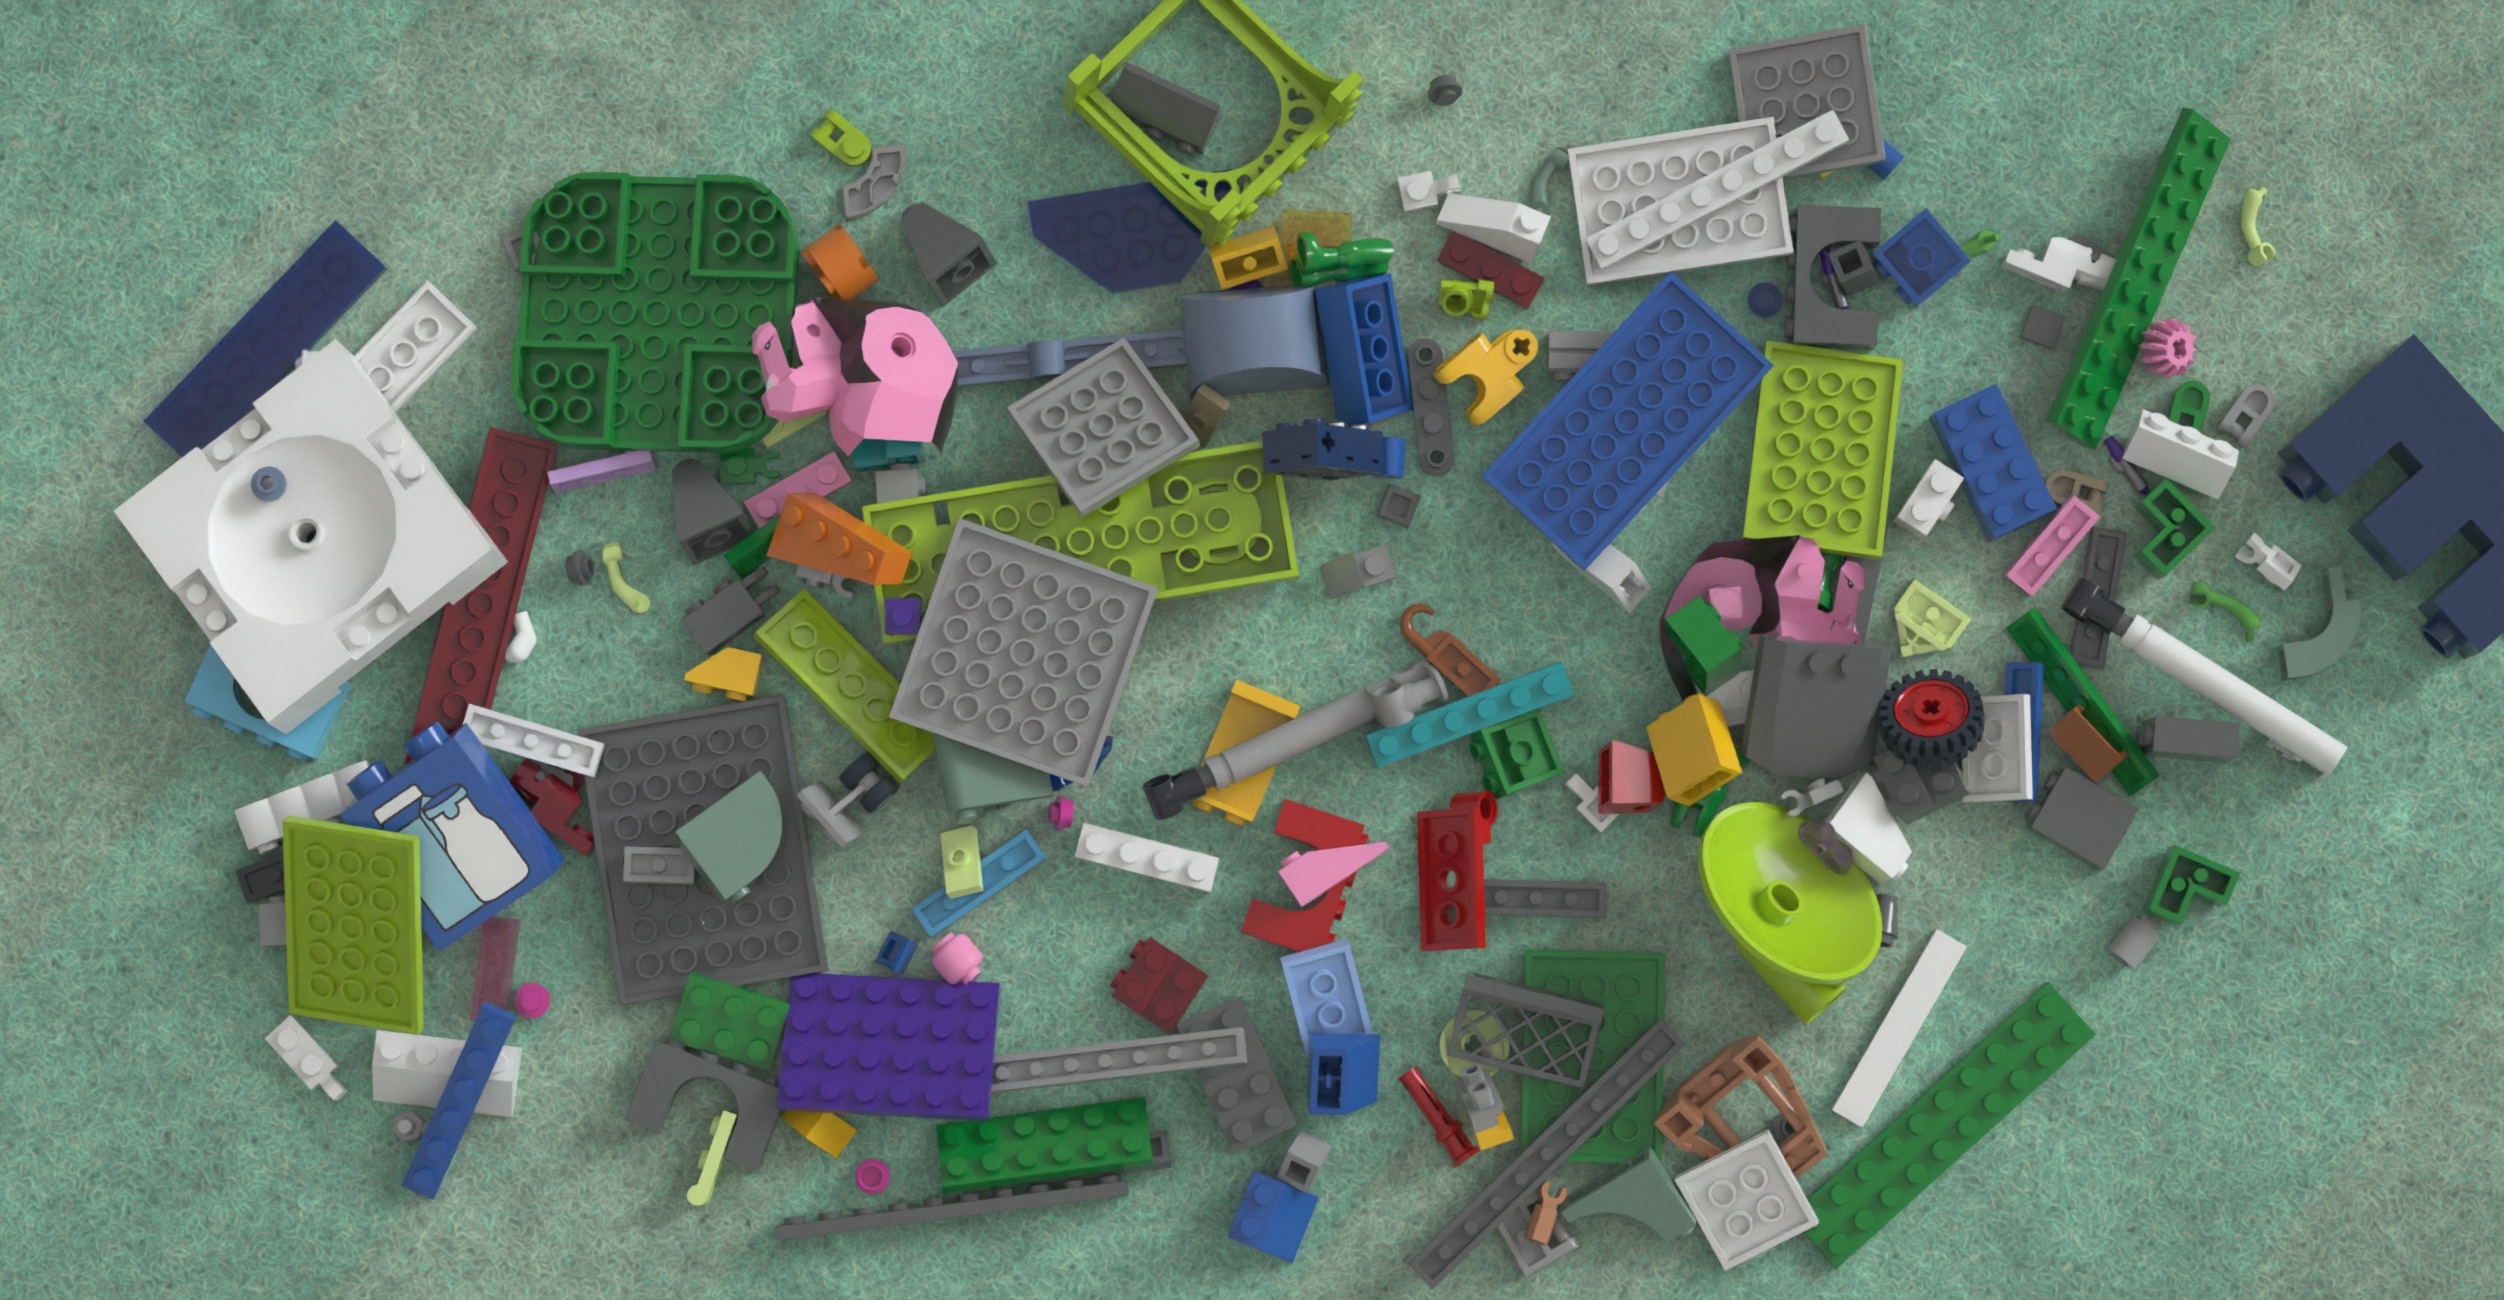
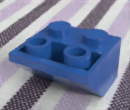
M1310 1033L1307 1077L1309 1115H1346L1377 1102L1380 1034Z

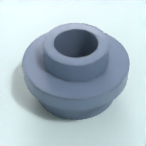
M267 466L260 468L251 479L252 492L262 501H276L286 491V477L275 467ZM266 478H273L274 484L270 489H264L262 486Z

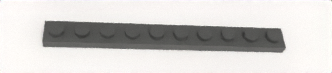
M1659 1019L1439 1232L1408 1265L1433 1290L1667 1063L1685 1043L1662 1019Z
M1119 1175L1098 1177V1185L1084 1186V1179L1063 1182V1189L1050 1191L1049 1184L1028 1186L1029 1194L1015 1195L1014 1188L993 1191L994 1198L980 1200L979 1193L959 1195V1203L945 1204L944 1198L923 1200L924 1207L910 1209L909 1202L888 1205L889 1212L875 1213L874 1207L853 1209L854 1216L840 1218L839 1211L818 1214L819 1221L805 1222L804 1216L783 1218L784 1225L776 1226L777 1241L1128 1195L1127 1181L1119 1182Z

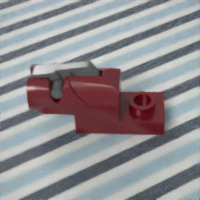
M526 758L512 776L510 784L530 805L535 803L531 813L541 826L589 857L595 849V844L590 841L593 834L577 823L573 828L568 826L584 804L578 791L573 788V776L546 763Z

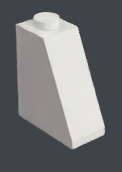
M1553 542L1551 543L1562 558L1629 614L1652 588L1636 563L1611 544L1583 571Z
M1865 773L1857 777L1816 832L1879 884L1891 879L1896 881L1907 869L1908 864L1905 861L1912 851L1894 817L1889 812L1885 800L1872 776Z

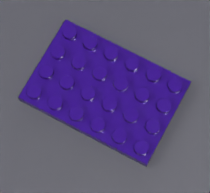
M816 973L790 977L788 996L790 1008L788 1014H786L776 1105L778 1110L989 1121L1001 992L1000 983L969 981L965 985L960 981L957 984L951 985L945 980Z

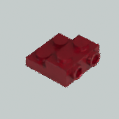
M1149 937L1146 943L1140 939L1129 955L1134 962L1127 972L1120 969L1110 987L1115 989L1112 997L1171 1034L1209 975L1153 938Z

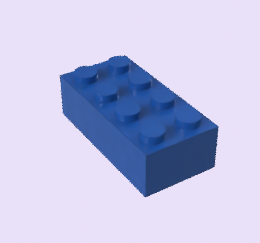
M1997 384L1936 411L1929 417L1953 470L1964 477L1961 486L1988 542L2045 517L2057 509Z

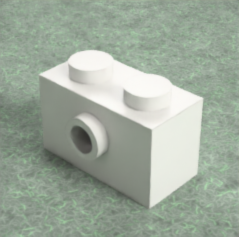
M1934 459L1925 470L1893 522L1923 540L1938 518L1944 521L1955 505L1950 499L1964 477Z

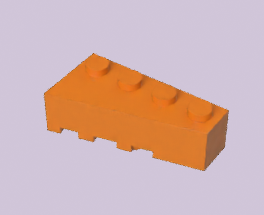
M788 493L766 556L873 585L902 583L912 552L817 493Z

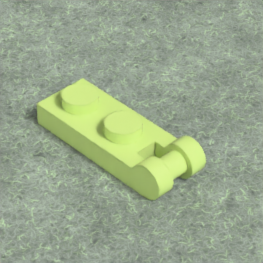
M723 1110L721 1116L715 1115L709 1131V1135L714 1136L710 1150L703 1149L697 1166L698 1169L702 1170L698 1184L690 1187L687 1192V1199L692 1205H705L711 1199L725 1159L723 1158L738 1120V1114Z

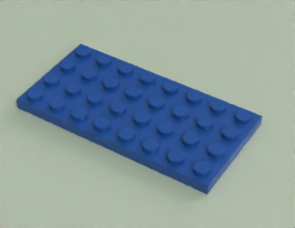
M1670 271L1481 477L1576 565L1585 571L1774 365Z

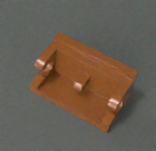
M2079 704L2054 726L2048 734L2097 784L2123 761L2128 754L2124 750L2118 753L2083 717L2081 712L2084 708Z

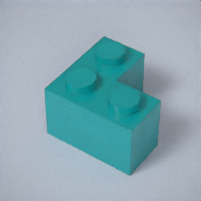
M864 438L853 450L857 473L890 468V465L926 462L922 441Z

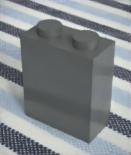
M2154 716L2145 720L2143 727H2138L2136 743L2142 748L2145 756L2226 763L2238 757L2240 723Z
M2068 767L2061 768L2059 773L2053 770L2043 786V789L2048 791L2041 803L2036 801L2026 816V819L2030 820L2026 829L2096 870H2104L2139 809Z

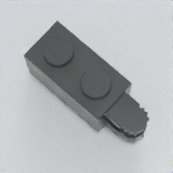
M765 567L756 570L742 581L737 579L735 582H732L729 579L714 589L713 592L716 594L706 603L703 600H699L685 611L688 616L683 618L682 621L708 656H711L766 616L760 607L780 593L781 589L777 584L769 586L754 599L747 591L756 583L765 579L769 573Z

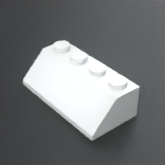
M377 1030L372 1061L373 1100L436 1108L466 1041ZM503 1046L473 1113L513 1117L522 1047Z

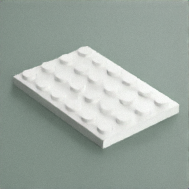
M1774 117L1568 149L1587 285L1591 286L1669 274L1670 271L1676 273L1793 255L1782 177L1603 271L1585 239L1777 139Z

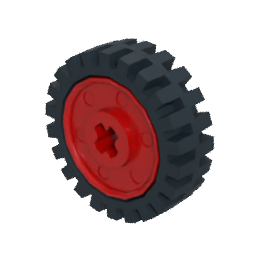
M1930 669L1927 676H1924L1923 670L1915 671L1914 679L1907 674L1902 677V684L1897 680L1891 684V690L1887 689L1885 691L1884 700L1881 699L1879 720L1883 742L1886 743V747L1890 752L1894 751L1895 757L1900 760L1905 756V762L1913 765L1916 760H1918L1919 767L1927 768L1928 762H1933L1934 768L1942 767V760H1946L1948 765L1956 763V755L1963 760L1968 756V750L1973 752L1977 748V742L1982 740L1984 710L1981 695L1978 689H1974V684L1970 681L1965 683L1963 676L1957 674L1952 678L1951 671L1944 670L1942 676L1938 675L1937 669Z

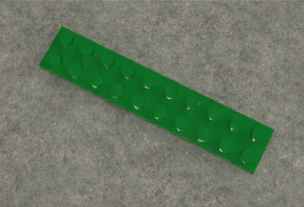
M2183 107L2046 420L2088 449L2096 450L2105 431V427L2140 349L2139 345L2144 341L2142 332L2148 330L2159 307L2161 298L2172 277L2181 252L2186 245L2188 236L2231 138L2194 109Z
M2047 982L1807 1199L1819 1220V1224L1803 1233L1837 1269L2096 1034L2053 986Z

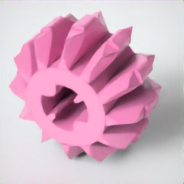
M2165 319L2150 323V330L2142 332L2145 341L2139 345L2144 351L2140 360L2147 363L2146 371L2163 378H2171L2172 376L2186 374L2187 367L2194 364L2191 356L2192 353L2198 351L2193 347V342L2197 336L2190 333V325L2180 323L2176 319Z

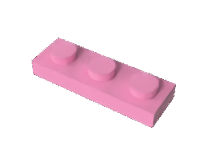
M833 451L744 501V504L757 527L760 528L776 515H781L788 493H817L825 498L852 481L837 454Z
M2071 494L2006 570L2005 575L2033 597L2097 522L2100 516L2074 494Z

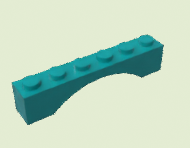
M1556 662L1460 700L1417 714L1403 725L1393 728L1383 726L1363 735L1375 767L1379 768L1573 696L1574 692L1563 662Z

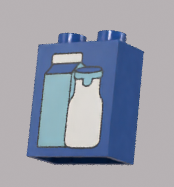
M436 721L403 744V747L412 758L411 761L391 774L384 763L378 760L347 782L346 785L355 796V799L339 815L346 825L419 836L421 928L440 952L553 876L565 858L469 725L465 723L448 735L440 723Z

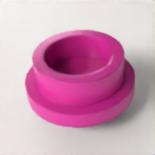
M1057 796L1055 802H1050L1048 822L1053 823L1054 830L1061 831L1063 827H1071L1074 814L1073 801L1065 800L1064 796Z
M525 984L515 995L516 1009L525 1017H540L546 1013L550 1006V995L546 988L540 984Z
M868 1159L857 1167L855 1181L863 1192L877 1194L888 1186L890 1171L881 1160Z

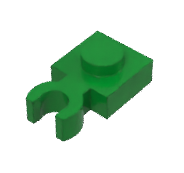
M754 448L719 453L721 485L756 484V474H762L769 479L780 477L779 471H768L766 469V463L770 459H780L777 452H766L760 458H755Z

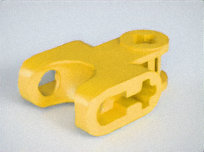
M1524 329L1507 330L1492 343L1480 332L1438 365L1433 371V377L1439 384H1449L1463 375L1470 376L1477 385L1478 393L1475 401L1466 409L1465 416L1472 426L1483 424L1524 389L1525 386L1515 374L1536 356L1538 341L1530 331ZM1513 341L1521 342L1518 347L1521 353H1513L1512 350L1515 348Z

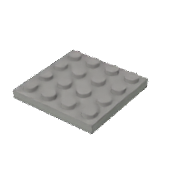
M1865 24L1729 49L1739 122L1774 117L1776 137L1779 138L1834 110L1849 138V143L1783 176V180L1887 162Z
M1125 337L1007 407L1008 415L1081 517L1086 516L1200 447L1199 439Z

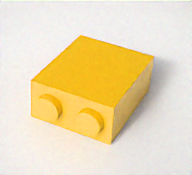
M1699 693L1689 696L1684 700V703L1669 712L1661 714L1658 720L1646 727L1665 792L1670 800L1690 806L1742 773L1720 701Z

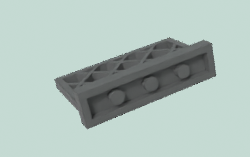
M1467 971L1447 1055L1584 1088L1599 1025L1604 1012V1005ZM1472 996L1483 999L1490 1011L1473 1021L1466 1011L1468 997ZM1490 1001L1501 1003V1005L1494 1008ZM1507 1006L1517 1007L1524 1020L1506 1029L1497 1012ZM1524 1009L1534 1011L1535 1013L1528 1017ZM1542 1014L1550 1015L1559 1028L1541 1038L1531 1021ZM1493 1015L1503 1032L1485 1042L1476 1025ZM1465 1016L1469 1024L1461 1028L1463 1017ZM1558 1018H1562V1019H1566V1020H1570V1021L1567 1022V1023H1565L1564 1025H1562V1023L1560 1022V1020H1559ZM1577 1022L1591 1025L1588 1039L1577 1046L1574 1045L1565 1030ZM1528 1024L1537 1041L1519 1050L1510 1033ZM1472 1028L1482 1045L1470 1052L1457 1049L1456 1045L1459 1035ZM1562 1032L1572 1049L1554 1059L1544 1042ZM1506 1036L1516 1053L1505 1060L1497 1059L1489 1046ZM1541 1045L1550 1062L1540 1068L1530 1067L1523 1055ZM1586 1046L1584 1057L1582 1058L1578 1050ZM1485 1049L1489 1056L1477 1053ZM1575 1053L1581 1063L1579 1077L1575 1078L1564 1075L1557 1063ZM1519 1057L1523 1065L1512 1061ZM1554 1066V1068H1555V1070L1557 1071V1073L1550 1072V1071H1546V1070H1547L1548 1068Z

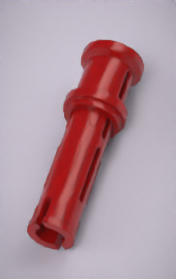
M1415 1066L1398 1079L1436 1131L1434 1135L1435 1141L1442 1143L1453 1159V1167L1456 1168L1479 1152L1480 1149L1478 1146L1472 1145L1462 1130L1463 1124L1461 1121L1459 1122L1457 1119L1454 1121L1418 1070L1419 1068Z

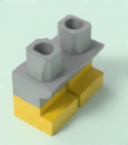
M1480 1063L1461 1068L1460 1073L1463 1081L1456 1085L1466 1117L1480 1150L1482 1151L1514 1140L1511 1127L1503 1112L1502 1100L1490 1073L1483 1074Z

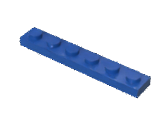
M484 1001L401 1186L434 1200L517 1015Z

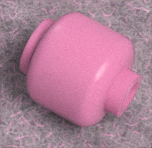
M950 933L931 950L934 954L931 964L948 984L954 985L962 981L967 985L969 981L972 982L982 972L978 966L983 960V955L965 934L955 936L953 933Z

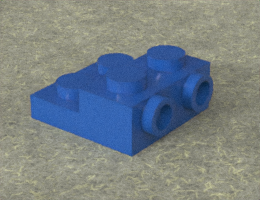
M1927 208L1873 253L1877 258L1873 263L1874 266L1886 279L1892 275L1900 285L1895 290L1908 305L1914 301L1917 306H1920L1971 262V259Z

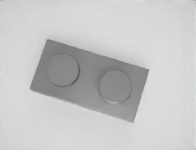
M625 847L623 882L695 885V867L681 848Z

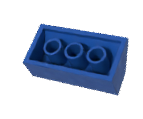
M1391 273L1337 282L1316 288L1317 307L1337 421H1345L1346 425L1367 424L1413 410Z

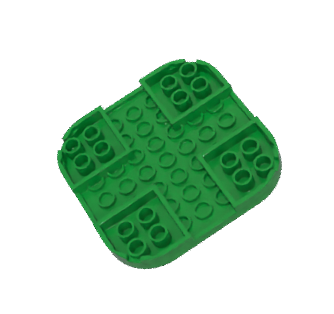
M585 172L568 176L553 184L555 187L546 193L541 200L538 198L531 207L522 232L519 272L523 275L518 339H514L511 380L513 395L522 415L547 439L556 444L575 449L728 453L745 449L764 438L776 426L779 420L766 414L761 399L766 391L759 357L752 353V334L758 326L771 322L777 331L789 368H792L794 331L791 321L795 315L800 240L793 216L780 198L762 183L736 175L696 174V178L631 176L629 173ZM535 231L540 238L537 249L533 242ZM536 253L535 258H534V262H533V265H532V255Z

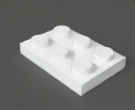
M2015 694L1981 697L1984 710V732L1981 742H1977V748L1973 752L1968 750V756L1962 760L1964 782L1970 793L1963 797V802L2033 800L2030 695Z

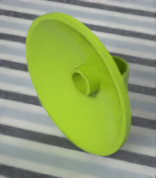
M1763 802L1736 804L1719 813L1706 827L1701 837L1698 850L1700 879L1714 912L1729 933L1738 941L1734 947L1802 1024L1806 1026L1845 992L1847 988L1843 984L1846 981L1859 975L1876 957L1882 939L1880 907L1875 892L1864 871L1816 832L1820 825L1801 814L1792 818H1785L1783 814L1791 810L1775 804Z

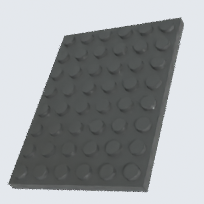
M785 695L577 729L578 736L605 744L595 778L586 775L584 777L621 1006L682 996L690 972L742 986L829 971L804 811L800 806L801 800L796 795L800 791ZM759 771L762 772L774 789L782 813L780 843L776 854L767 868L747 886L750 892L733 904L728 899L721 904L696 869L695 885L623 882L625 847L680 848L672 838L675 831Z

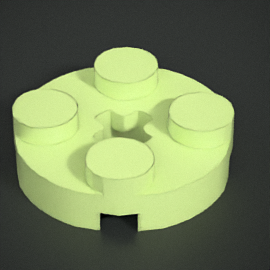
M1480 1010L1467 1011L1473 1021L1486 1014V1012ZM1455 1016L1446 1024L1440 1036L1439 1050L1444 1064L1453 1074L1462 1078L1460 1069L1478 1062L1447 1055ZM1465 1016L1463 1017L1461 1028L1469 1024ZM1493 1016L1476 1025L1485 1042L1503 1032ZM1472 1028L1459 1035L1456 1045L1457 1049L1465 1050L1464 1043L1470 1042L1471 1035H1476ZM1506 1036L1489 1046L1495 1058L1507 1059L1510 1042ZM1485 1049L1479 1052L1481 1055L1489 1056ZM1480 1063L1483 1074L1489 1072L1493 1076L1500 1069Z

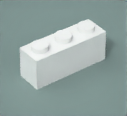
M2143 409L2127 439L2122 459L2219 500L2236 468L2239 450L2233 448L2225 441H2216L2202 435L2195 428L2184 427L2174 423L2160 413H2151Z

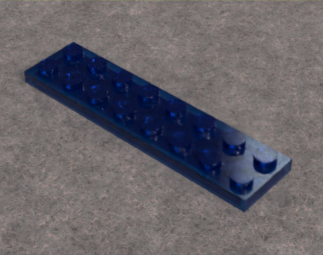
M335 220L151 412L144 422L181 457H184L196 446L202 450L254 410L255 406L252 403L278 384L295 367V361L302 356V350L310 351L388 268Z

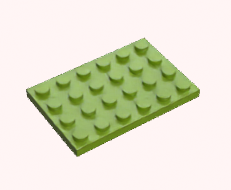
M1766 340L1764 356L1774 366L1760 381L1742 540L1800 535L1801 537L1814 539L1819 546V551L1822 553L1880 561L1883 553L1904 360Z
M287 816L282 821L289 1014L414 1035L420 1034L424 1030L419 836Z

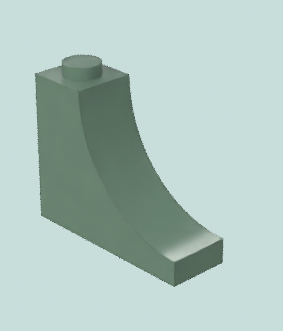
M1650 1146L1567 1195L1561 1203V1213L1568 1223L1583 1216L1597 1213L1623 1214L1638 1219L1650 1226L1666 1243L1674 1238L1676 1240L1685 1238L1696 1226V1218L1683 1194Z

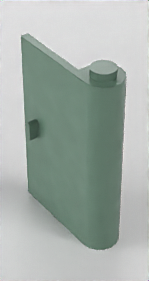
M932 733L948 816L950 819L956 820L958 824H968L976 821L977 816L983 812L984 807L1053 797L1049 773Z

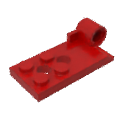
M1490 791L1457 793L1452 797L1449 809L1417 812L1421 951L1486 948L1483 844H1491V825L1495 823L1498 816V803ZM1450 871H1453L1456 882L1453 888L1450 889L1447 884V876ZM1451 906H1454L1457 912V917L1453 924L1448 919V911Z

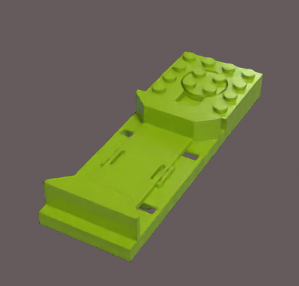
M1263 441L1190 452L1084 517L1079 515L1072 504H1060L1057 482L1052 475L862 506L864 523L912 552L901 584L874 585L885 646L899 643L909 646L916 641L917 635L885 634V598L921 599L922 624L959 518L1156 586L1158 591L1154 601L1161 600V603L1299 580L1283 476L1264 474ZM947 502L950 524L937 526L933 504Z

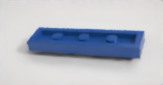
M2006 662L2005 695H2030L2033 800L2003 802L2035 803L2037 801L2044 677L2043 663Z

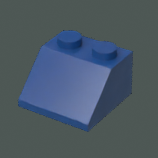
M1254 1171L1228 1237L1293 1263L1319 1197L1310 1193L1307 1194L1293 1186Z

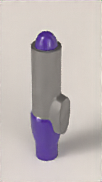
M1823 249L1819 252L1822 266L1819 271L1825 288L1830 289L1835 308L1848 309L1849 303L1844 288L1839 282L1828 255L1831 253L1830 249Z
M2113 435L2104 440L2103 442L2111 455L2109 459L2120 474L2124 473L2136 492L2147 495L2149 492L2148 483L2135 464L2122 459L2124 447L2117 442Z

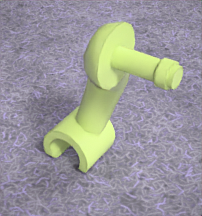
M2264 187L2258 191L2248 189L2243 196L2241 210V230L2250 248L2248 260L2253 266L2263 265L2273 258L2276 252L2271 244L2261 242L2255 226L2258 208L2262 204V197L2267 194V189Z
M612 542L604 545L602 556L607 567L613 592L634 612H646L650 607L649 597L629 586L621 575L617 562L624 560L620 544Z

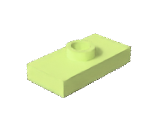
M971 825L940 833L945 886L948 897L953 899L983 891L976 828Z

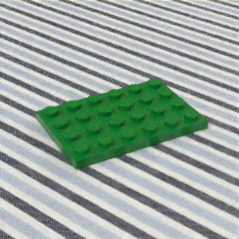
M1524 950V985L1602 1003L1604 1005V1012L1599 1025L1584 1088L1522 1073L1520 1154L1659 1019L1664 1021L1665 953ZM1524 1009L1528 1017L1535 1013L1534 1011ZM1542 1014L1531 1021L1541 1038L1559 1028L1550 1015ZM1558 1018V1019L1560 1020V1022L1562 1023V1025H1564L1565 1023H1567V1022L1570 1021V1020ZM1577 1022L1565 1030L1574 1045L1577 1046L1588 1039L1591 1025ZM1528 1024L1523 1026L1522 1049L1537 1041ZM1562 1032L1544 1042L1554 1059L1572 1049ZM1541 1045L1523 1055L1530 1067L1540 1068L1550 1062ZM1586 1046L1578 1050L1582 1058L1584 1057ZM1575 1053L1557 1063L1564 1075L1575 1078L1579 1077L1581 1063ZM1552 1066V1067H1550V1068H1548V1069L1546 1070V1071H1550V1072L1557 1073V1071L1555 1070L1554 1066ZM1663 1066L1565 1162L1622 1163L1648 1146L1651 1147L1661 1162L1662 1132L1653 1124V1120L1662 1109Z

